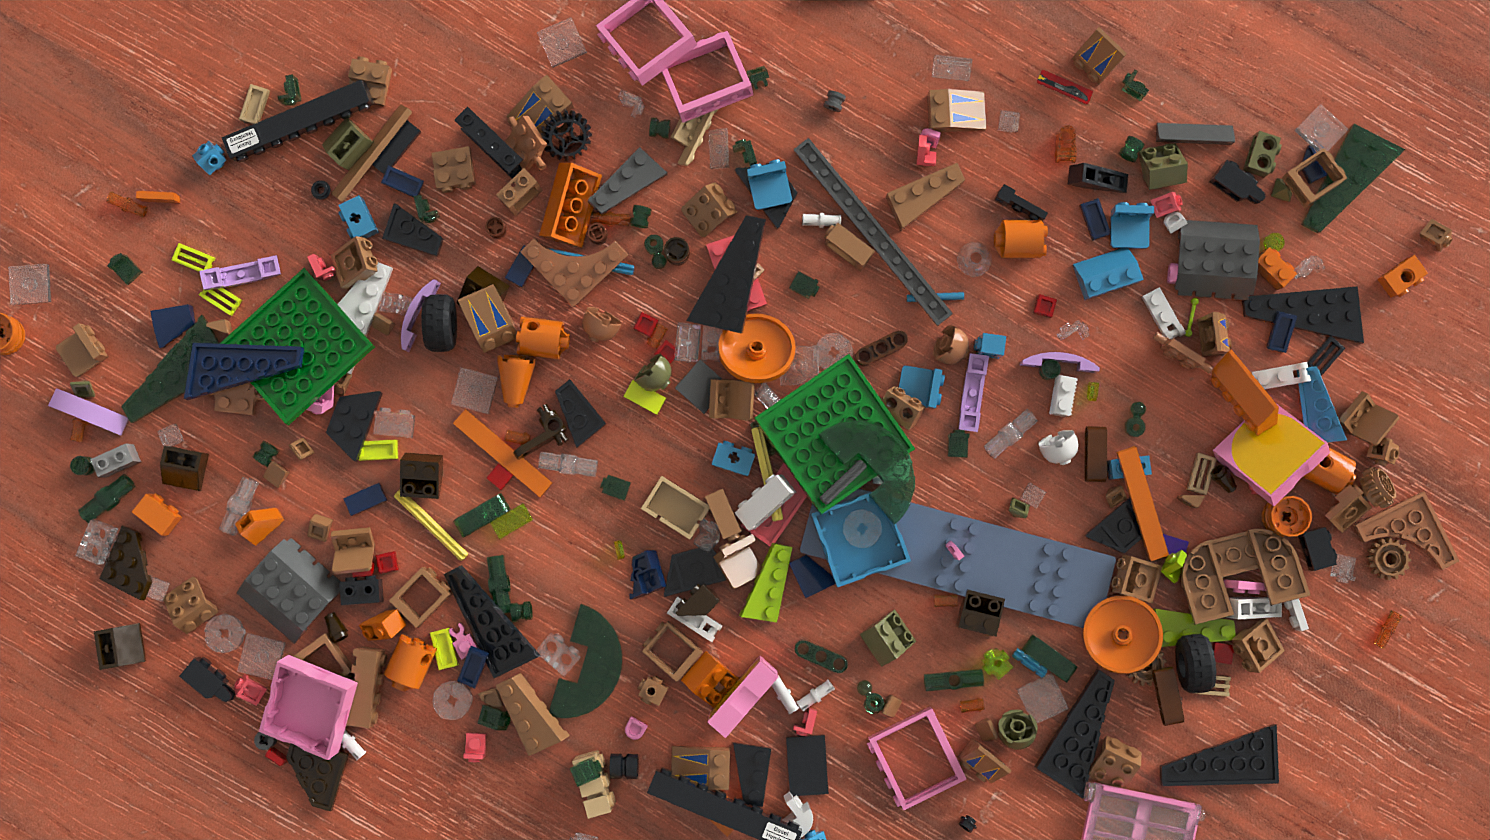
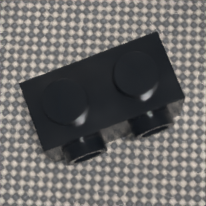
M1326 527L1307 530L1298 536L1308 570L1316 571L1337 565V553L1331 546L1330 541L1332 537Z
M376 575L365 576V580H357V577H346L344 582H339L341 605L384 602L382 579H376Z

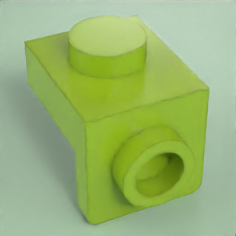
M1183 550L1175 554L1171 553L1165 559L1161 569L1165 577L1173 583L1178 582L1181 573L1180 568L1183 567L1187 556Z

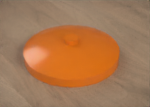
M747 314L743 333L728 330L722 331L718 345L719 358L725 369L734 377L750 383H766L781 377L791 367L795 357V340L788 327L778 319L764 314Z
M1114 596L1099 602L1090 611L1084 624L1083 639L1088 654L1100 667L1112 673L1132 674L1145 669L1156 659L1163 642V629L1159 617L1148 604L1130 596Z

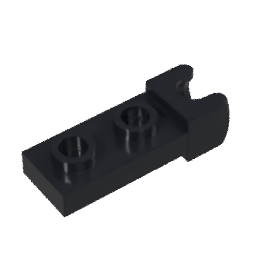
M1005 184L1001 187L995 198V201L1005 207L1009 204L1014 211L1027 214L1030 220L1043 221L1048 212L1016 195V190Z

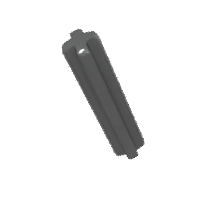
M862 460L857 461L820 496V500L825 505L829 504L867 468V465Z

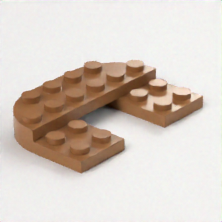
M1251 529L1222 538L1208 540L1195 547L1187 555L1180 573L1181 587L1184 589L1194 625L1234 615L1223 581L1224 577L1259 569L1271 606L1310 596L1298 555L1291 543L1284 537L1282 538L1273 533V531Z

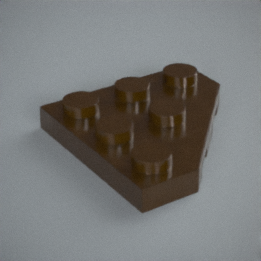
M121 526L99 579L139 600L145 601L152 585V579L147 573L146 566L148 562L145 551L142 550L140 541H142L141 533L127 526Z
M290 743L286 759L293 767L301 787L307 793L309 802L313 807L331 812L349 754L339 751L332 758L326 760Z

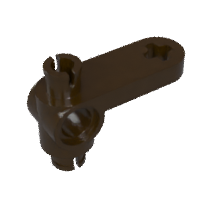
M548 404L543 405V409L541 407L537 409L541 416L539 422L545 432L517 448L513 452L517 459L529 455L554 439L558 446L563 445L561 439H563L564 443L569 440L565 435L567 429L555 410L551 411ZM553 422L559 424V428L555 431L548 428Z

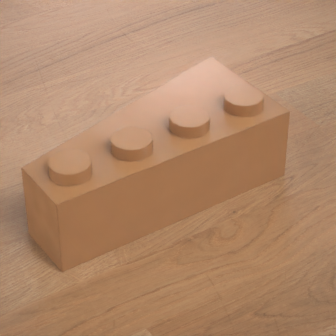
M958 163L887 193L886 200L900 231H903L912 222L916 221L921 215L964 183L965 178Z
M363 646L353 649V656H357L354 664H352L351 673L355 675V679H352V681L358 684L347 720V726L371 728L377 723L378 712H376V707L380 704L381 700L379 686L383 684L384 674H381L382 666H385L387 655L384 654L385 649Z
M521 673L495 685L528 756L557 744L570 736L558 724L559 721L556 717H553L546 709L545 703L541 702L535 695L536 692Z

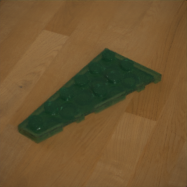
M1353 124L1334 159L1336 164L1345 171L1347 179L1312 203L1301 225L1316 233H1320L1405 149ZM1328 175L1325 177L1318 192L1333 183Z
M204 315L197 319L198 321L192 328L188 329L180 342L176 343L160 361L152 374L146 377L145 382L139 389H136L121 406L131 423L137 422L185 393L193 343L220 344L213 330L206 326L208 322Z

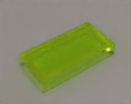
M523 503L490 522L498 538L502 539L531 522L533 518Z

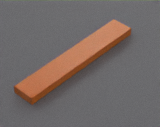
M465 409L454 421L453 424L540 498L553 484L524 458L517 459L513 453L515 450L468 410Z
M1133 446L1116 452L1148 558L1150 561L1166 557L1169 553L1137 447Z

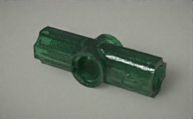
M123 474L109 486L98 490L94 494V498L78 510L79 515L87 523L93 522L105 511H109L120 503V499L135 488L134 482L126 474Z
M504 555L487 557L489 592L494 603L504 614L511 613L512 608L509 595L511 588L509 576L506 573Z
M982 669L924 674L925 691L956 690L959 688L984 686ZM952 675L958 676V683L956 685L949 684V678Z

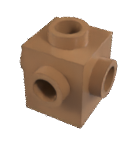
M1383 438L1378 445H1369L1367 457L1374 460L1375 464L1380 466H1387V463L1395 465L1396 459L1399 457V446L1394 444L1392 439Z
M653 675L652 678L648 676L647 680L642 679L637 689L640 690L638 695L641 696V701L649 705L654 703L659 706L669 687L662 684V679ZM649 688H654L655 692L651 693Z

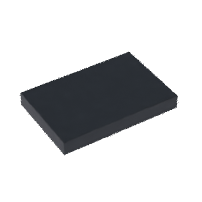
M825 735L786 737L790 793L793 796L829 794Z

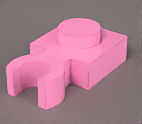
M459 623L460 632L455 633L454 629L450 628L449 633L457 639V641L453 642V645L462 660L466 658L471 646L476 648L478 646L471 633L465 636V627L462 623Z

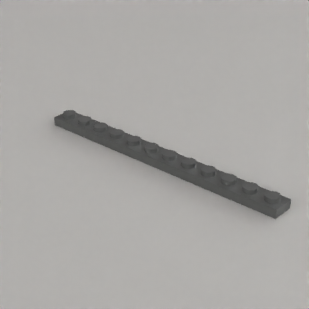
M807 138L794 149L797 156L932 321L939 326L953 314L813 142Z

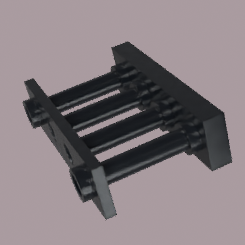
M468 106L454 119L461 127V130L511 179L522 170L519 164L523 159Z

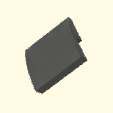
M699 360L675 389L705 414L710 405L711 379L722 378L702 360Z

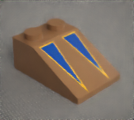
M1098 27L1072 59L1078 69H1083L1092 82H1097L1100 85L1118 66L1127 53Z
M545 75L527 92L506 117L514 116L518 123L522 116H529L541 134L544 133L541 130V126H547L544 120H551L550 114L555 117L557 116L556 111L563 114L564 109H567L569 113L574 109V106L550 77Z
M954 89L929 90L927 95L929 129L938 132L986 130L984 92Z
M494 284L458 299L462 311L484 353L516 339L517 330Z
M1212 312L1197 319L1202 357L1224 355L1230 351L1232 342L1228 338L1229 321L1226 319L1225 314Z
M973 738L958 756L962 760L960 764L968 770L973 768L977 772L976 776L984 783L986 780L993 783L1012 771Z
M672 746V775L677 777L679 775L686 776L691 779V783L696 785L698 782L705 784L709 787V790H729V747Z

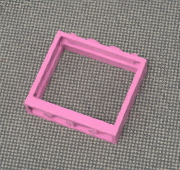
M630 0L596 25L599 31L597 35L603 44L605 42L608 43L609 46L607 48L611 54L619 57L618 62L624 69L628 68V74L632 80H638L642 86L697 46L693 35L664 0ZM649 3H652L681 39L638 69L610 35V32Z
M728 31L717 33L705 40H699L696 43V47L662 71L682 123L753 96L752 85ZM727 46L742 82L682 105L668 68Z
M931 707L868 737L870 742L867 745L871 753H876L879 759L875 762L880 772L885 771L887 777L884 780L888 788H893L896 794L893 798L897 807L902 806L903 810L966 780L962 768ZM927 717L955 775L904 799L877 744V740Z

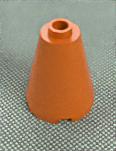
M501 355L497 356L503 401L507 403L508 407L517 408L519 404H523L536 358L531 357L530 360H525L526 356L504 355V358Z

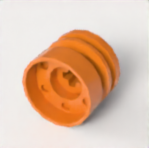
M0 312V355H11L23 346L25 330L17 319Z
M1285 496L1275 506L1268 502L1261 513L1265 529L1273 531V533L1281 537H1294L1303 534L1310 527L1312 521V512L1309 505L1303 499L1296 496Z

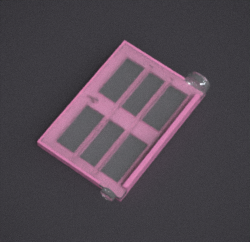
M1088 782L1084 790V801L1089 802L1081 840H1195L1198 822L1204 821L1205 810H1201L1202 806L1200 804Z

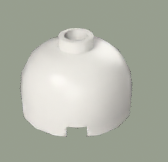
M1073 430L1059 431L1058 436L1052 437V434L1048 435L1038 443L1043 457L1051 463H1060V465L1071 462V459L1078 451L1079 445Z

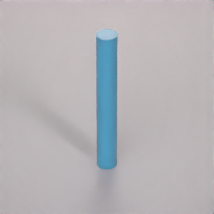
M964 292L936 293L942 301L964 300ZM911 294L906 295L907 302H917Z

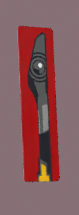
M1045 70L1041 71L1037 80L1038 84L1084 104L1089 103L1093 94L1092 90Z

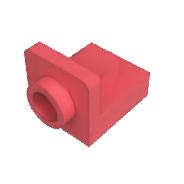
M919 135L916 165L935 166L936 152L930 151L927 135Z
M1176 192L1150 200L1152 206H1154L1156 218L1182 210L1181 205H1183L1180 195H1176Z
M315 254L307 257L316 278L327 281L336 274L335 267L333 266L324 270L326 264L322 257L319 258Z
M246 674L242 678H238L234 684L236 696L257 706L267 690L265 686L249 679Z
M809 708L808 712H804L802 723L805 724V727L793 725V730H796V734L801 736L812 734L817 709Z
M466 733L463 758L468 759V762H480V759L485 757L487 733Z

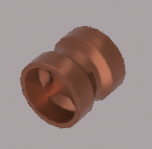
M492 217L487 220L485 228L491 237L500 239L505 236L507 227L500 218Z
M593 223L589 226L587 231L588 237L594 244L600 245L606 242L608 233L604 225Z

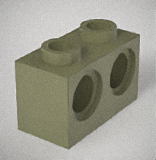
M1262 131L1254 134L1243 171L1261 177H1266L1273 173L1276 162H1274L1275 156L1279 154L1282 147L1280 144L1281 138ZM1263 142L1269 144L1270 150L1264 148ZM1258 160L1263 161L1264 168H1261L1258 165Z

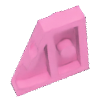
M1223 579L1225 587L1233 588V592L1245 593V589H1247L1248 593L1260 594V590L1266 591L1264 583Z

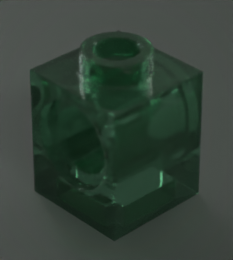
M593 756L572 765L570 771L577 787L599 778L602 767L599 760L595 761Z

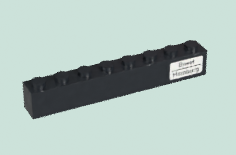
M359 80L221 138L229 158L237 162H243L249 159L248 156L263 154L266 152L265 149L280 147L287 140H297L301 137L300 135L306 132L307 134L314 133L323 125L331 126L335 124V120L350 118L353 116L352 113L367 111L370 109V106L374 105V101L367 83Z
M663 767L661 770L656 769L647 791L650 795L758 840H799L802 834V828H799L800 825L794 821L789 820L788 823L782 821V817L777 814L770 813L768 815L763 813V809L758 806L752 805L751 808L744 805L745 801L741 799H729L726 797L727 794L722 791H710L707 785L699 782L697 785L690 782V778L679 775V777L674 776L671 770Z

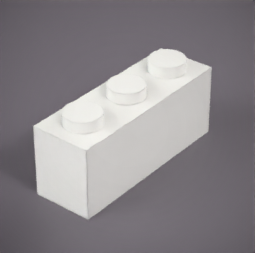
M782 474L771 475L766 479V485L762 488L758 487L751 493L752 497L749 500L746 499L738 505L739 509L735 514L748 531L759 527L796 493L795 489Z

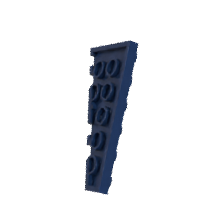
M193 343L184 399L191 400L301 368L304 348L298 346Z

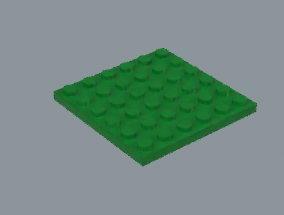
M305 268L297 273L220 343L298 346L304 348L301 368L250 382L288 426L375 348L370 340Z
M847 354L754 418L820 515L915 450L850 354ZM862 460L867 465V468L829 504L825 505L820 500V496L857 461Z

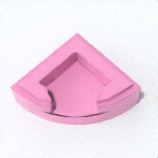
M952 541L945 544V547L955 560H960L964 557L963 553Z

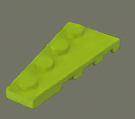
M771 544L762 564V570L759 576L757 575L754 581L755 585L751 593L748 594L744 609L739 614L740 617L777 623L792 552L791 546Z
M1153 608L1162 624L1163 642L1161 647L1176 646L1178 639L1191 634H1201L1207 637L1210 642L1229 641L1236 636L1234 620L1221 618L1194 625L1191 614Z

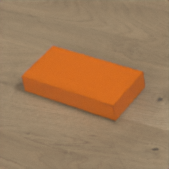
M136 191V198L142 202L180 203L181 197L174 192Z

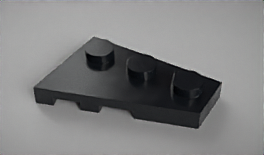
M396 203L393 204L382 239L438 257L444 239Z
M570 379L555 391L575 446L578 448L604 427L606 422Z
M733 742L743 801H745L746 805L763 807L771 748Z

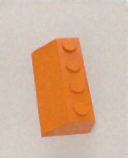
M559 163L539 236L582 248L593 207L588 203V198L598 190L602 175L573 163Z
M1231 349L1212 369L1211 382L1215 388H1219L1222 391L1225 401L1230 402L1234 406L1235 413L1239 417H1243L1247 428L1250 431H1254L1258 436L1277 424L1279 406Z

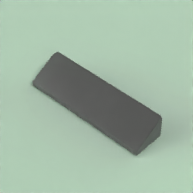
M1156 123V142L1232 145L1235 143L1234 129L1231 125Z

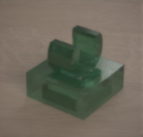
M765 66L746 71L755 89H758V81H763L765 87L768 86L766 79L769 78Z

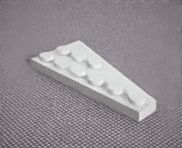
M379 262L376 265L378 272L365 281L358 280L338 303L339 307L366 337L373 321V315L378 309L393 271L392 267ZM354 367L347 373L352 374Z

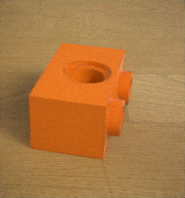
M1412 255L1377 280L1390 298L1394 296L1401 297L1409 292L1408 287L1411 285L1415 287L1423 282V277L1428 272L1418 258ZM1401 274L1406 276V282L1402 281Z

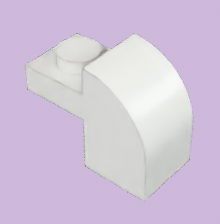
M789 791L784 795V799L792 813L783 818L782 821L788 823L791 820L800 825L799 828H802L801 837H803L812 827L813 814L808 802L803 804L797 795L793 797Z

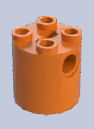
M1002 220L994 232V247L1001 258H1041L1047 254L1044 237L1048 235V227L1044 226L1042 220Z
M521 316V331H517L516 342L518 343L517 355L559 360L561 353L569 348L570 334L565 333L564 322Z
M1329 448L1330 453L1311 472L1304 475L1303 478L1337 495L1349 484L1352 486L1356 475L1353 473L1356 463L1354 460Z
M401 634L384 675L391 679L392 687L406 692L412 689H420L437 648L428 644L426 646L423 645L424 641L414 637L411 640L412 638Z

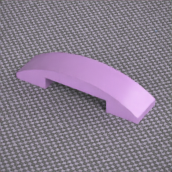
M277 255L224 268L216 267L201 270L199 272L203 290L238 286L281 275Z
M435 279L418 292L405 314L401 330V346L407 352H410L417 337L416 334L411 332V329L422 308L423 300L430 295H435L441 283Z
M1063 352L1041 353L1020 362V366L1038 368L1042 366V360L1077 364V371L1097 373L1100 369L1096 364L1083 357Z
M969 354L958 428L960 430L978 432L989 356Z
M57 388L48 404L52 408L120 436L129 420L128 417Z

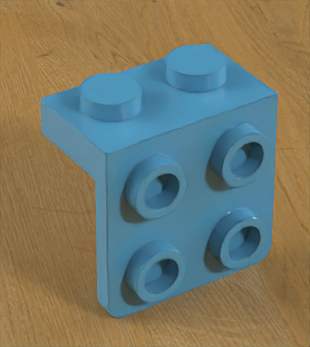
M779 159L772 160L768 165L754 164L750 166V169H747V176L756 210L791 203L792 196L786 174L785 161L780 162Z
M1127 202L1117 203L1111 210V247L1148 248L1149 218L1154 214V206H1148L1147 203H1138L1136 205H1129Z
M903 366L899 387L910 397L920 400L925 408L935 409L936 405H940L942 394H939V388L944 384L945 375H942L941 369L929 370Z

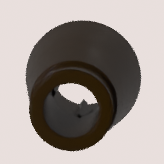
M1218 465L1212 469V480L1228 493L1236 490L1237 485L1228 467Z
M335 612L324 617L329 637L333 639L334 643L348 637L347 628L336 616Z

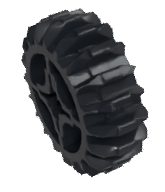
M567 109L563 110V114L556 111L557 116L555 117L550 114L551 120H544L547 126H541V130L544 132L541 133L542 138L547 143V146L544 148L545 151L550 152L551 157L557 155L558 160H561L564 156L565 161L569 160V156L576 159L575 154L577 153L582 156L581 150L588 149L585 144H591L589 137L592 136V133L589 131L591 127L587 124V119L582 118L581 113L575 115L574 110H571L568 114ZM573 123L580 127V135L573 132ZM567 132L570 134L569 136L563 138V134L566 135ZM552 135L559 139V147L552 143Z

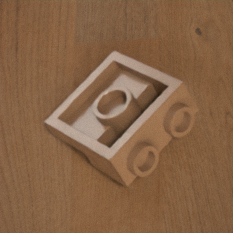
M358 56L357 59H352L348 75L350 79L349 84L359 80L367 83L374 104L385 106L392 69L385 61L376 60V63L369 62L368 58Z
M469 146L431 153L435 184L438 191L449 193L455 188L466 190L472 188V185H476Z
M355 236L331 254L341 288L347 289L358 280L365 281L378 272L376 267L378 261L372 255L371 249L373 246L367 238Z
M1349 484L1335 496L1340 503L1332 506L1325 516L1343 533L1372 507L1368 503L1369 500L1364 492L1356 484L1353 487Z
M1122 555V558H1119L1117 561V576L1111 582L1112 592L1153 603L1163 566L1132 556Z
M1262 618L1250 629H1243L1232 639L1234 652L1241 656L1243 660L1242 666L1249 672L1260 673L1285 651L1267 618Z

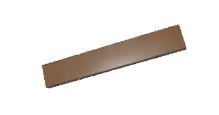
M400 104L372 140L374 143L351 167L331 193L341 202L346 199L412 114L411 110Z

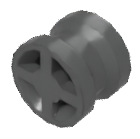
M829 90L827 93L828 99L824 102L823 106L831 111L841 112V104L845 101L846 96Z
M258 732L255 735L254 743L257 748L267 750L273 747L278 739Z

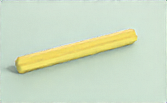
M756 427L751 431L763 483L766 485L765 481L773 475L764 433L760 427ZM781 507L771 515L773 521L783 519Z
M400 490L395 493L394 497L460 561L468 556V553L410 497H401Z

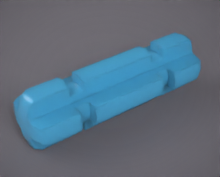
M1017 648L1014 651L1013 658L1018 661L1020 660V663L1031 671H1035L1038 676L1043 678L1046 675L1047 668L1039 665L1040 663L1029 655H1025L1022 650Z

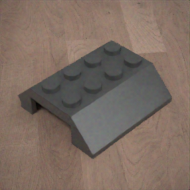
M1186 220L1188 224L1181 227L1178 231V239H1180L1177 281L1174 284L1175 290H1178V295L1192 296V292L1195 291V296L1211 297L1212 292H1215V298L1231 299V295L1234 294V299L1248 300L1249 295L1254 294L1257 281L1260 245L1258 225Z
M290 538L288 541L283 539L266 555L244 580L237 594L295 644L308 630V626L340 594L339 582L341 581L334 575L328 578L327 576L330 571L319 562L314 566L312 563L316 559L305 549L302 552H298L301 546Z

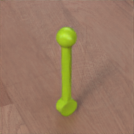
M1193 298L1191 300L1192 309L1190 313L1187 330H1185L1186 337H1190L1192 335L1191 327L1194 318L1196 305L1199 303V300L1197 298Z

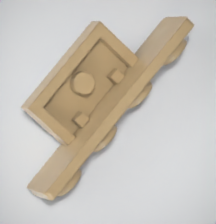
M718 109L683 123L681 118L679 119L670 137L685 146L678 161L679 165L688 166L694 160V153L697 147L701 145L703 135L711 126V119Z

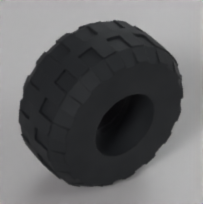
M445 294L430 295L423 300L421 326L424 346L431 352H448L455 347L457 339L455 301L452 297Z
M1201 634L1182 636L1177 640L1175 649L1176 669L1183 690L1189 693L1209 692L1215 686L1217 674L1211 642Z

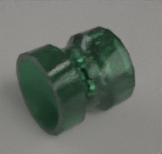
M652 117L649 136L656 137L659 134L662 138L668 139L671 120L664 119L659 122L658 118Z
M1128 136L1125 141V147H1122L1118 154L1127 161L1135 162L1138 158L1137 153L1142 151L1144 143L1133 136Z
M633 205L634 217L630 218L629 224L647 229L649 225L647 219L651 216L652 209L641 205Z
M1047 360L1039 367V375L1045 380L1056 378L1061 371L1060 364L1055 360Z
M263 441L260 445L261 449L256 451L252 457L268 467L272 456H276L279 450L270 443Z
M76 456L70 463L72 472L85 476L93 474L95 469L90 460L92 458L87 456Z
M525 601L523 604H510L512 622H519L520 619H525L526 621L533 619L531 601Z

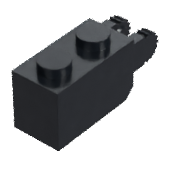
M1226 160L1222 163L1209 181L1236 202L1247 199L1254 204H1258L1266 197L1264 191L1256 186L1258 181L1255 180V177L1251 173L1239 169V165L1233 161Z
M205 657L194 658L179 676L205 698L218 697L222 701L227 702L236 697L234 690L227 685L229 680L225 678L226 674L219 669L213 668L211 666L212 663Z

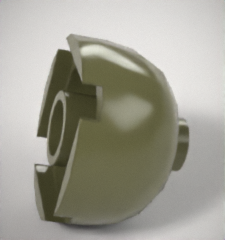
M659 353L649 360L651 363L641 368L634 379L640 387L650 392L657 391L660 388L664 390L671 382L669 381L672 374L671 365Z
M1010 710L1005 712L999 720V738L1004 745L1011 749L1022 750L1027 748L1036 738L1037 722L1031 714L1027 715L1022 710Z

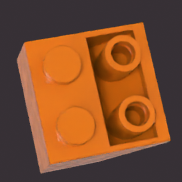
M705 651L681 681L692 693L714 708L739 678L717 658Z

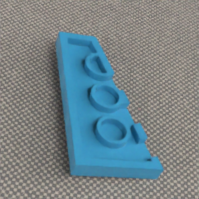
M1318 367L1306 368L1307 375H1310L1311 381L1298 383L1304 425L1327 443L1346 441L1347 438Z

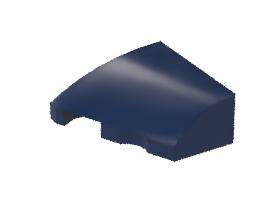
M189 304L150 311L159 348H165L166 344L174 338L177 339L184 331L196 325L194 309Z
M646 550L632 557L633 572L630 581H634L633 593H629L630 599H636L666 587L656 550Z
M807 555L789 562L805 598L835 584L833 576Z

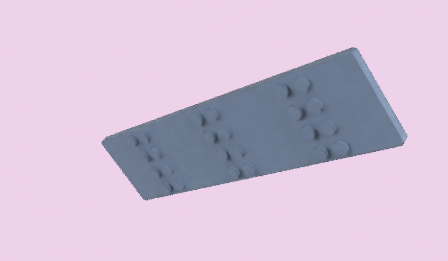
M857 489L839 503L868 494L870 491ZM888 496L897 528L903 537L911 562L886 571L877 572L879 574L965 596L968 589L1004 598V607L1081 628H1084L1090 611L1099 602L1107 598L1116 562L1114 556ZM812 504L800 552L826 559L811 517V513L817 512V509ZM952 541L963 553L964 557L960 560H955L945 547V544Z

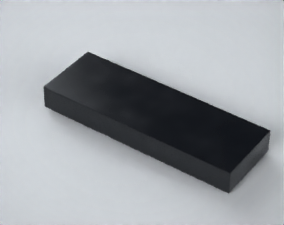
M406 120L372 165L385 174L388 165L393 167L421 131Z

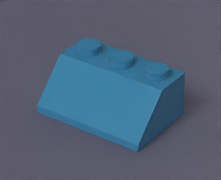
M1128 248L1114 250L1073 264L1084 300L1144 280L1138 261Z

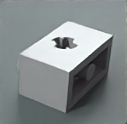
M123 444L90 459L97 476L104 478L141 462L134 444Z

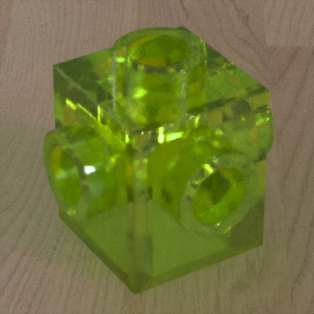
M991 648L983 654L984 658L981 661L984 665L982 668L989 676L993 674L996 679L1000 680L1014 668L1008 661L1010 657L1003 649L999 651L997 648L994 650Z

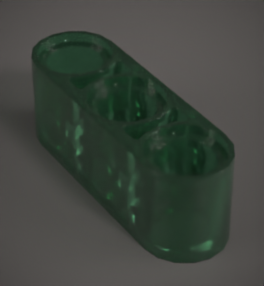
M502 493L456 518L453 522L464 538L508 513L511 509Z
M1033 634L1021 649L1066 683L1078 668L1074 663Z
M800 639L795 643V653L805 660L836 673H843L848 667L846 658L841 654L805 639ZM801 643H805L809 647L808 651L804 654L798 652V646ZM824 651L826 653L825 660H816V653ZM840 658L844 661V665L842 668L837 669L833 663L836 659Z

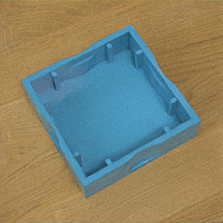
M885 488L834 505L821 515L818 511L811 513L837 588L863 579L871 574L911 562L903 537L897 528L894 512Z

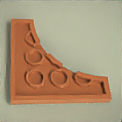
M535 238L520 251L572 307H575L628 256V253L616 241L604 250L587 256L558 254L546 248Z
M1425 491L1353 525L1361 542H1367L1380 537H1396L1416 544L1431 556L1441 570L1459 562Z

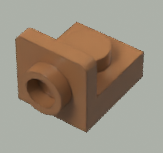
M1433 219L1420 232V237L1436 245L1437 250L1440 252L1444 247L1447 248L1453 240L1452 230Z

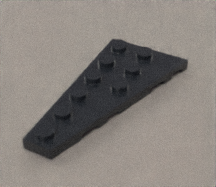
M745 216L686 321L743 333L766 219Z
M1358 286L1249 296L1248 300H1242L1244 317L1274 323L1276 313L1280 311L1297 316L1294 326L1296 329L1333 336L1360 344L1364 343Z
M462 565L444 574L479 649L489 653L486 664L493 678L501 676L541 656Z
M1098 669L1092 675L1034 766L1082 799L1085 795L1084 789L1086 782L1089 780L1090 766L1094 761L1101 735V725L1105 720L1106 706L1110 701L1115 682L1114 679Z
M1272 724L1160 765L1161 786L1279 784L1277 725Z

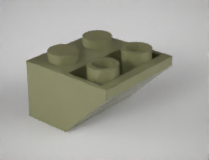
M347 118L325 140L322 146L339 166L350 170L374 142Z
M1176 143L1138 150L1143 178L1149 190L1187 183L1188 163Z
M896 610L891 611L860 634L881 667L897 659L917 642Z

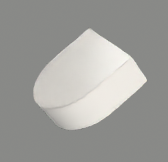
M1179 212L1168 214L1164 219V224L1170 233L1188 224Z

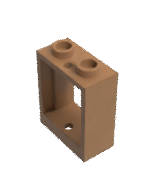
M1325 148L1288 171L1282 177V180L1304 209L1347 179L1345 171L1336 164L1332 154L1326 151ZM1317 160L1333 183L1314 195L1298 173Z
M523 168L496 195L516 217L543 190L539 183Z
M839 223L835 227L831 225L825 233V245L860 272L875 252V250Z
M721 489L705 496L723 539L728 538V541L740 537L738 533L742 531L724 490Z
M422 567L389 600L416 628L420 627L452 595L449 591L451 589L449 585L444 581L440 582L436 578V572L430 567L428 569ZM423 575L442 596L420 617L401 597Z
M669 621L666 624L662 622L655 630L657 632L656 636L653 639L649 637L642 646L645 648L642 652L678 682L703 651ZM667 629H670L693 649V652L676 671L650 650Z
M329 633L323 634L293 656L305 661L306 658L326 645L344 670L339 675L347 679L352 677L351 663L339 646L334 643L333 639H330Z

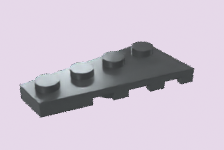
M639 147L588 199V203L602 215L622 203L625 199L637 194L643 188L650 186L656 180L663 178L667 175V172Z

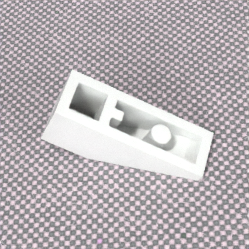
M1229 597L1234 615L1226 618L1282 617V603L1271 606L1268 597Z

